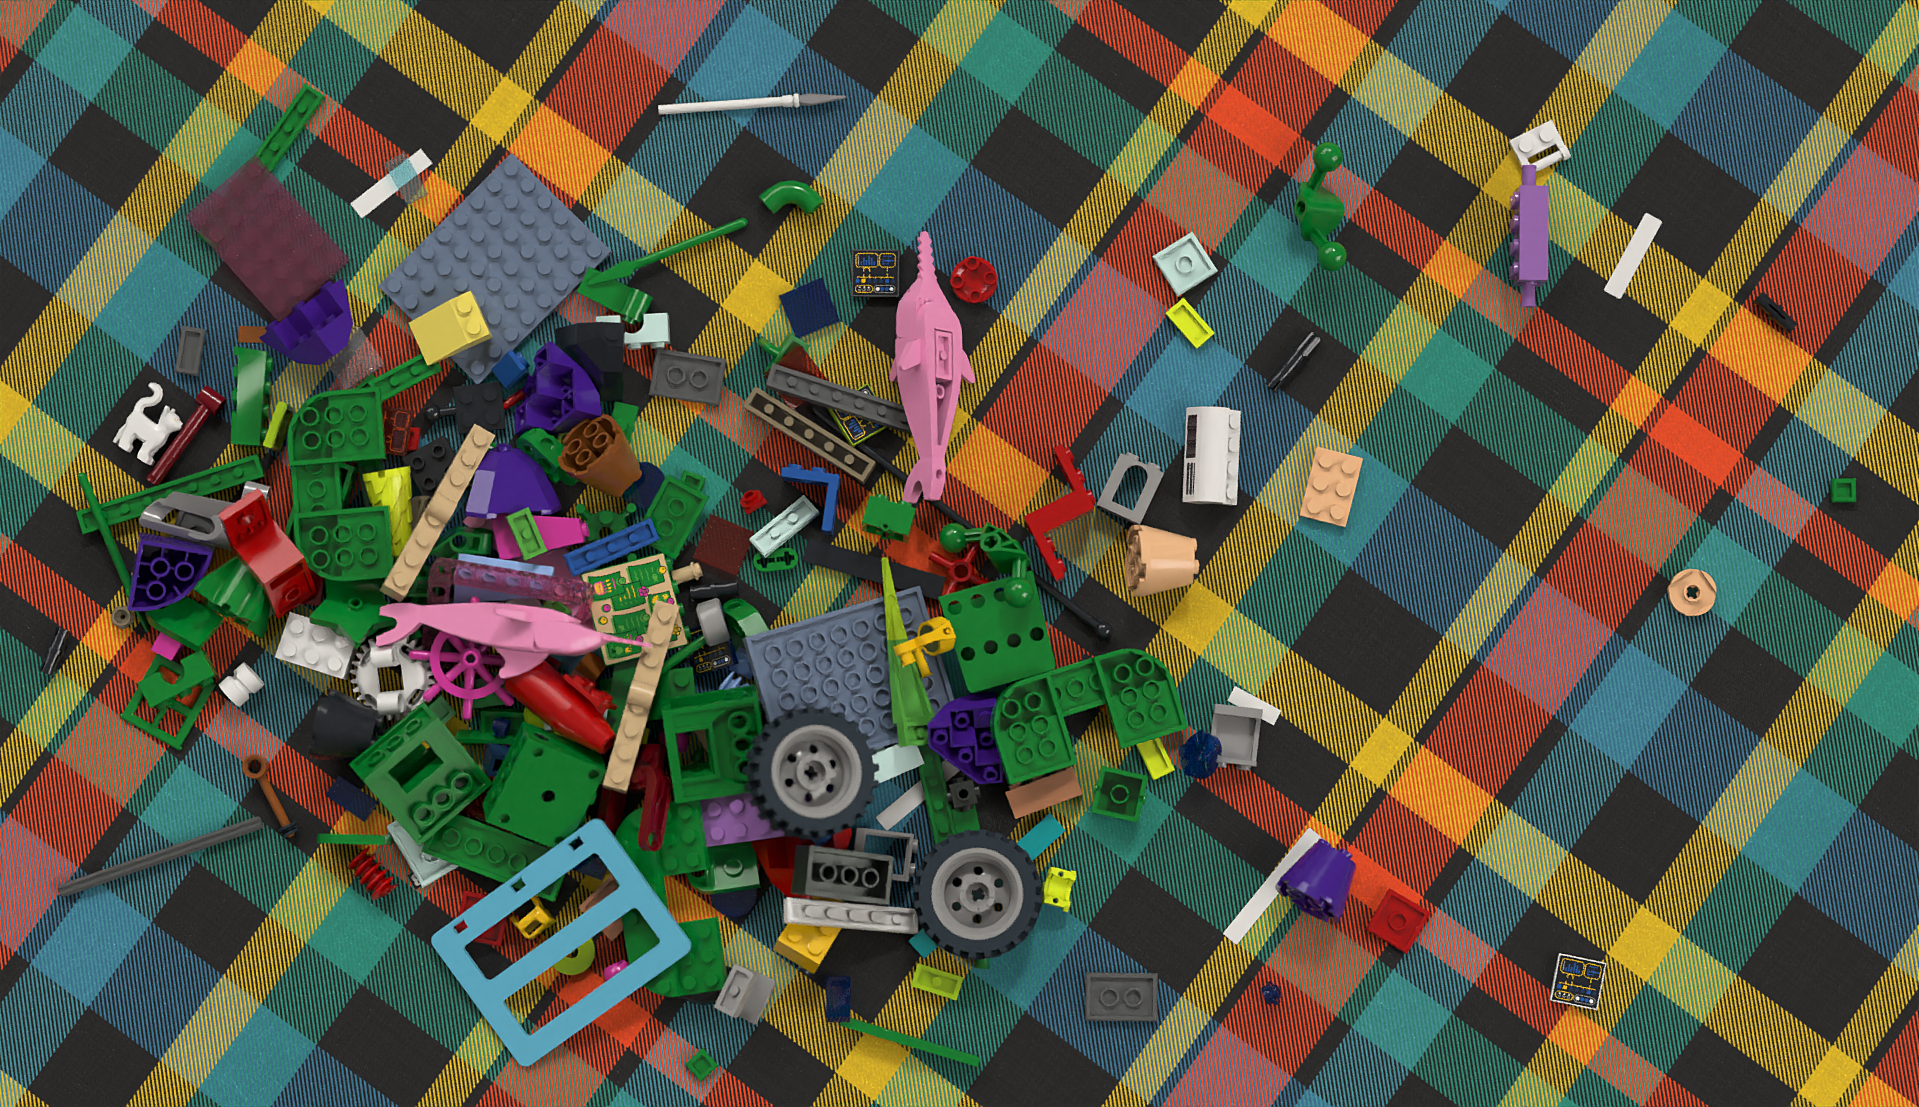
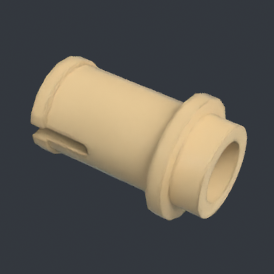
M691 562L689 566L671 571L673 580H676L677 585L692 579L699 580V577L703 576L700 564Z

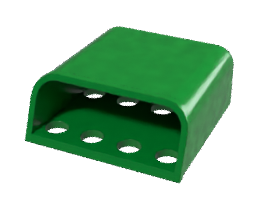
M1033 570L1027 572L1026 580L1033 586L1034 597L1030 604L1023 608L1010 606L1004 599L1003 591L994 593L997 588H1004L1006 583L1012 579V576L938 597L944 617L950 621L956 636L954 649L966 686L970 692L981 691L1048 672L1055 668V659ZM975 594L982 595V597L971 600V598ZM952 601H958V602H959V603L954 604V605H948V604H949L950 602H952Z

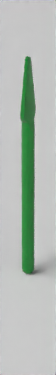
M740 218L634 261H621L587 281V284L594 285L628 277L636 269L747 226L748 221L746 218Z
M81 472L77 476L123 586L126 589V595L129 598L131 578L88 477L84 472ZM135 611L147 633L150 632L144 611Z

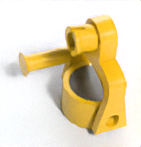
M941 616L935 617L919 625L917 637L894 646L893 650L895 655L899 656L902 667L916 662L922 679L933 674L928 668L922 650L931 656L947 652L954 647L956 636L949 620Z

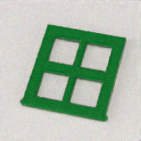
M157 653L143 677L145 679L157 673L161 666H164L179 675L175 682L177 684L184 677V667ZM213 683L203 688L192 708L173 699L171 701L172 705L158 712L152 724L134 715L144 697L138 686L125 711L120 714V717L171 747L182 750V744L216 684ZM168 708L186 717L175 737L158 728Z

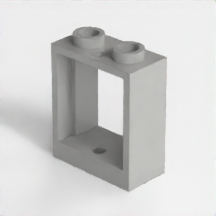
M857 827L855 852L864 853L866 835L907 839L903 875L892 874V880L909 882V877L914 878L915 863H911L912 853L917 854L918 839H914V834Z

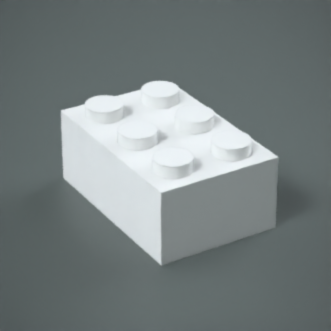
M290 612L275 657L348 680L357 649L346 638L332 631L331 628L311 624L309 622L310 618Z

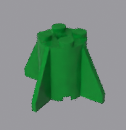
M235 556L198 581L193 590L205 598L202 603L203 606L220 613L226 618L229 616L235 619V623L244 626L262 639L267 631L270 605L264 589Z

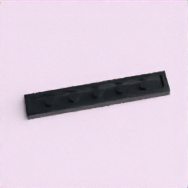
M811 538L808 539L802 561L883 584L882 559ZM889 561L894 588L906 590L920 586L923 596L939 600L938 597L941 596L946 577Z

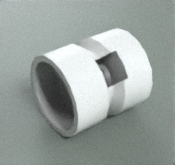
M243 662L234 670V676L226 677L219 684V687L235 705L241 707L249 699V693L255 694L265 684Z

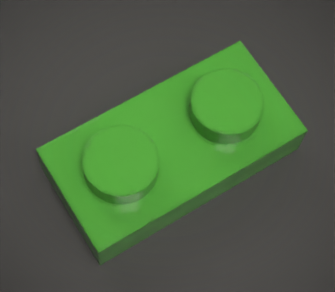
M529 507L505 517L524 561L547 552Z

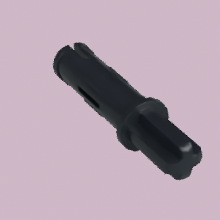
M1310 331L1297 347H1293L1292 353L1270 379L1265 382L1272 391L1277 393L1303 360L1308 359L1309 353L1320 342L1319 336Z

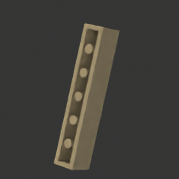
M756 386L743 404V408L862 484L866 482L876 466L874 460Z

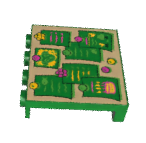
M663 552L580 574L595 630L620 638L644 642L656 600L679 606L668 650L687 646V640L692 638L689 627L683 626L681 617H685L683 604L677 603L675 594H679L676 580L671 581L669 571H673L670 557L665 558ZM616 642L606 643L600 647L605 668L640 658L643 646Z

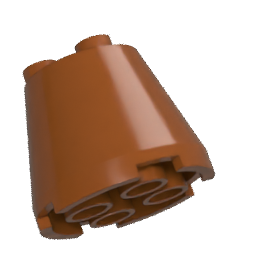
M602 414L601 417L592 420L589 418L584 419L567 434L562 442L565 446L561 456L558 457L560 467L569 476L606 495H612L615 498L622 496L625 490L642 475L639 461L621 426L609 415Z

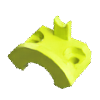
M1050 867L1047 872L1046 881L1042 883V904L1062 908V911L1068 912L1071 904L1069 900L1070 891L1076 880V871H1066Z

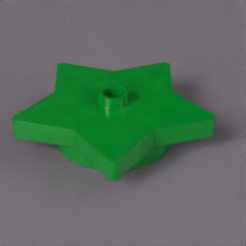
M325 578L326 599L310 615L309 621L314 625L331 628L336 634L346 638L355 649L379 628L397 625L396 619L379 615L380 607L388 605L383 599V592L379 591L383 585V579L336 582Z

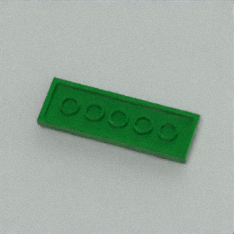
M456 814L424 842L421 852L505 883L550 851L551 848L461 814ZM565 874L536 895L550 901H555ZM521 878L511 886L522 889L526 885Z

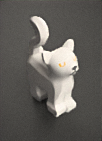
M150 383L148 385L154 392L153 396L141 398L135 404L133 412L127 417L126 424L119 429L113 440L114 443L127 452L132 451V443L136 438L141 440L143 445L138 452L137 458L150 466L155 464L153 456L165 445L170 433L179 431L183 427L179 416L175 414L176 410H170L168 406L164 407L158 424L151 421L143 413L145 407L155 406L162 399L163 391L157 383Z

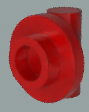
M759 490L747 491L740 500V504L747 515L767 503Z

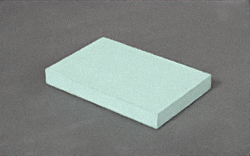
M397 820L386 826L422 888L459 867L421 852L424 843L418 846Z

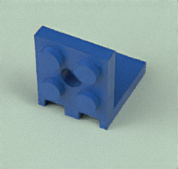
M788 464V468L782 467L781 477L783 481L828 487L822 532L823 534L833 535L841 481L840 476L827 473L826 469L812 467L811 471L803 470L802 465Z

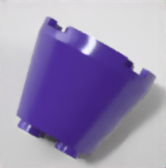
M1320 838L1280 877L1275 888L1282 897L1286 898L1288 895L1290 900L1297 905L1296 907L1303 912L1324 922H1327L1330 918L1333 919V922L1338 923L1345 909L1356 865L1351 860V853L1341 848L1338 851L1332 848L1329 842Z

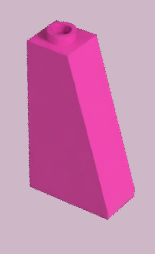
M500 514L496 518H491L500 559L511 561L523 558L505 518L509 514ZM532 516L547 552L587 543L586 537H589V529L587 523H583V520L579 518Z

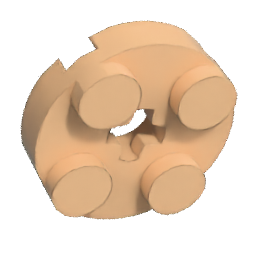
M1686 569L1677 573L1672 578L1667 588L1668 599L1671 606L1678 613L1684 616H1699L1706 613L1713 606L1716 597V585L1711 576L1706 572L1697 569ZM1689 586L1692 589L1697 588L1696 599L1687 597V588Z

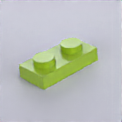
M918 963L911 986L957 1000L964 977Z

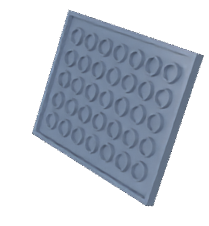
M511 153L378 287L412 320L457 296L471 291L478 302L493 338L452 355L450 358L477 384H481L493 372L491 369L511 349L514 351L581 284L588 268L596 269L612 251Z
M920 586L896 592L908 641L918 636V628L922 622L930 620ZM884 596L742 638L768 723H771L778 716L796 709L806 707L820 709L826 707L830 708L832 713L841 712L845 714V719L849 722H857L859 724L857 730L861 734L867 733L870 738L866 741L869 749L873 747L877 749L899 742L897 724H893ZM922 650L928 668L933 674L922 678L921 681L936 715L946 703L953 701L954 697L941 654L931 656ZM916 663V666H917V669H918V672H919V675H920V678H921L922 675H921L920 670H919V668H918V665H917V663ZM814 745L809 747L810 753L815 754L817 752V748ZM792 754L787 756L789 763H794Z

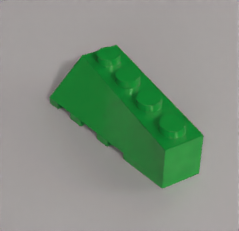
M234 347V355H238V364L233 367V377H235L237 387L232 391L233 406H237V411L232 412L231 444L241 447L263 448L268 428H265V421L270 416V405H267V395H271L272 392L269 372L273 371L274 359L270 358L271 354L267 351Z

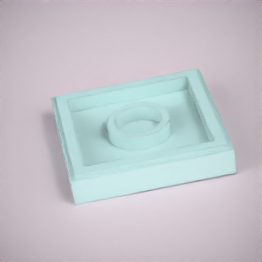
M1193 232L1152 256L1177 297L1217 273V269Z

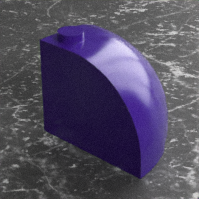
M140 532L129 590L128 610H156L185 597L196 586L198 581L203 578L211 561L212 550L196 543Z

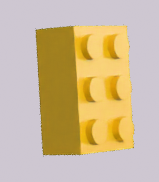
M812 896V900L846 903L839 899ZM787 924L773 950L814 974L842 928Z

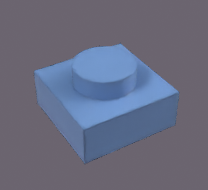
M739 647L729 670L735 671V673L751 680L753 672L747 652Z

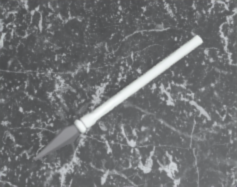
M796 93L793 96L785 95L771 98L658 105L660 115L777 106L793 107V105L794 107H799L800 105L811 106L845 99L846 97L812 93L799 95Z

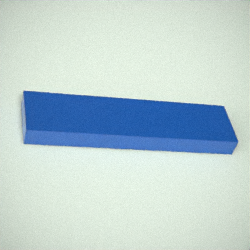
M651 518L569 552L563 555V558L571 576L574 577L660 539Z

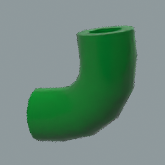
M795 180L778 182L759 196L773 214L784 205L792 203L800 207L809 216L825 202L820 194L808 184Z

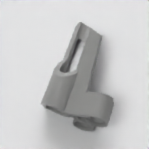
M246 481L241 499L245 494L259 488L267 503L271 487ZM173 491L168 497L160 498L151 503L139 518L142 527L232 551L218 517V514L224 508L234 504L232 502ZM178 509L212 519L213 523L210 533L205 534L162 522V520L170 511Z

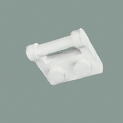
M1552 120L1508 142L1520 166L1536 165V172L1562 159L1565 161L1571 158L1570 152L1564 145ZM1555 145L1557 152L1533 164L1528 162V158Z

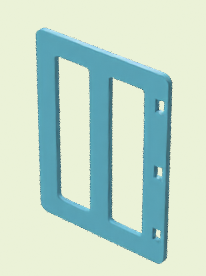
M593 819L444 926L431 939L435 950L513 1057L521 1066L525 1067L536 1062L691 950L689 938L606 824L600 819ZM580 836L584 844L574 850L569 844ZM591 854H598L618 881L619 888L491 980L487 979L468 954L465 946ZM522 878L526 886L516 892L511 885ZM637 908L660 939V943L535 1033L527 1034L506 1006L505 999L629 910ZM465 920L468 928L458 933L454 927Z

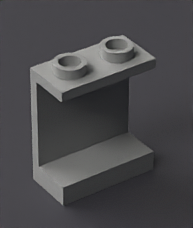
M734 964L714 1008L731 1017L737 1018L739 1016L757 1025L777 981L752 969Z

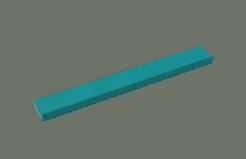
M1049 813L1022 837L1017 844L1029 854L1033 861L1066 830ZM996 879L994 881L995 887L1001 888L1003 881ZM981 889L977 892L973 890L971 893L974 896L972 900L975 902L978 899L983 900L985 896L982 893L984 891ZM954 902L952 904V909L954 911H959L961 909V904L959 902ZM923 928L909 940L910 944L924 959L938 947L925 933Z

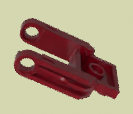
M640 744L627 789L629 793H645L638 833V845L643 851H658L662 846L673 786L669 775L663 771L667 746L661 744ZM602 788L597 819L602 820L615 837L623 821L627 792L625 794ZM650 833L653 837L651 845H649L648 843V836Z

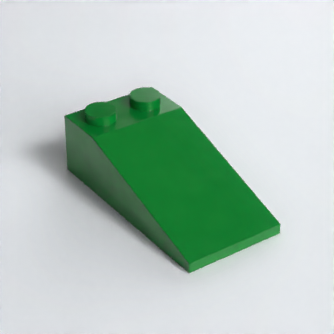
M693 667L670 669L660 676L647 722L663 721L660 699L696 694ZM612 678L599 680L600 692L603 690L610 695Z

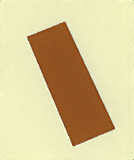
M239 326L238 342L264 343L259 337L267 332L264 329L265 326Z

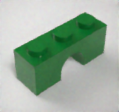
M201 649L198 653L195 652L180 660L184 667V677L177 684H170L162 672H157L138 682L150 708H158L159 711L172 705L171 701L177 697L184 699L192 695V690L196 687L205 688L214 683L213 679L218 677V674L205 650Z

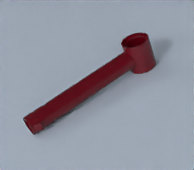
M208 385L200 391L195 399V403L199 406L146 478L156 486L161 483L210 414L216 416L223 409L227 402L224 396Z

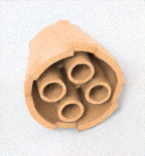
M1132 525L1126 539L1130 546H1128L1127 558H1125V577L1128 590H1133L1132 596L1143 597L1193 583L1194 574L1199 572V561L1195 560L1194 554L1197 548L1195 538L1145 525Z

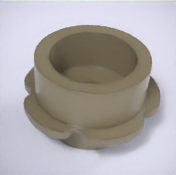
M117 606L112 611L111 621L120 629L128 628L129 624L134 622L135 616L131 610H128V606Z

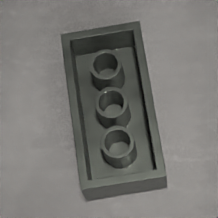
M796 845L791 894L889 905L894 856Z

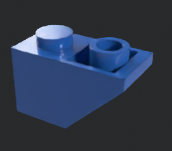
M512 349L491 369L507 390H510L525 379L528 374L530 375V372L527 370L530 367L527 360L520 352L515 354Z

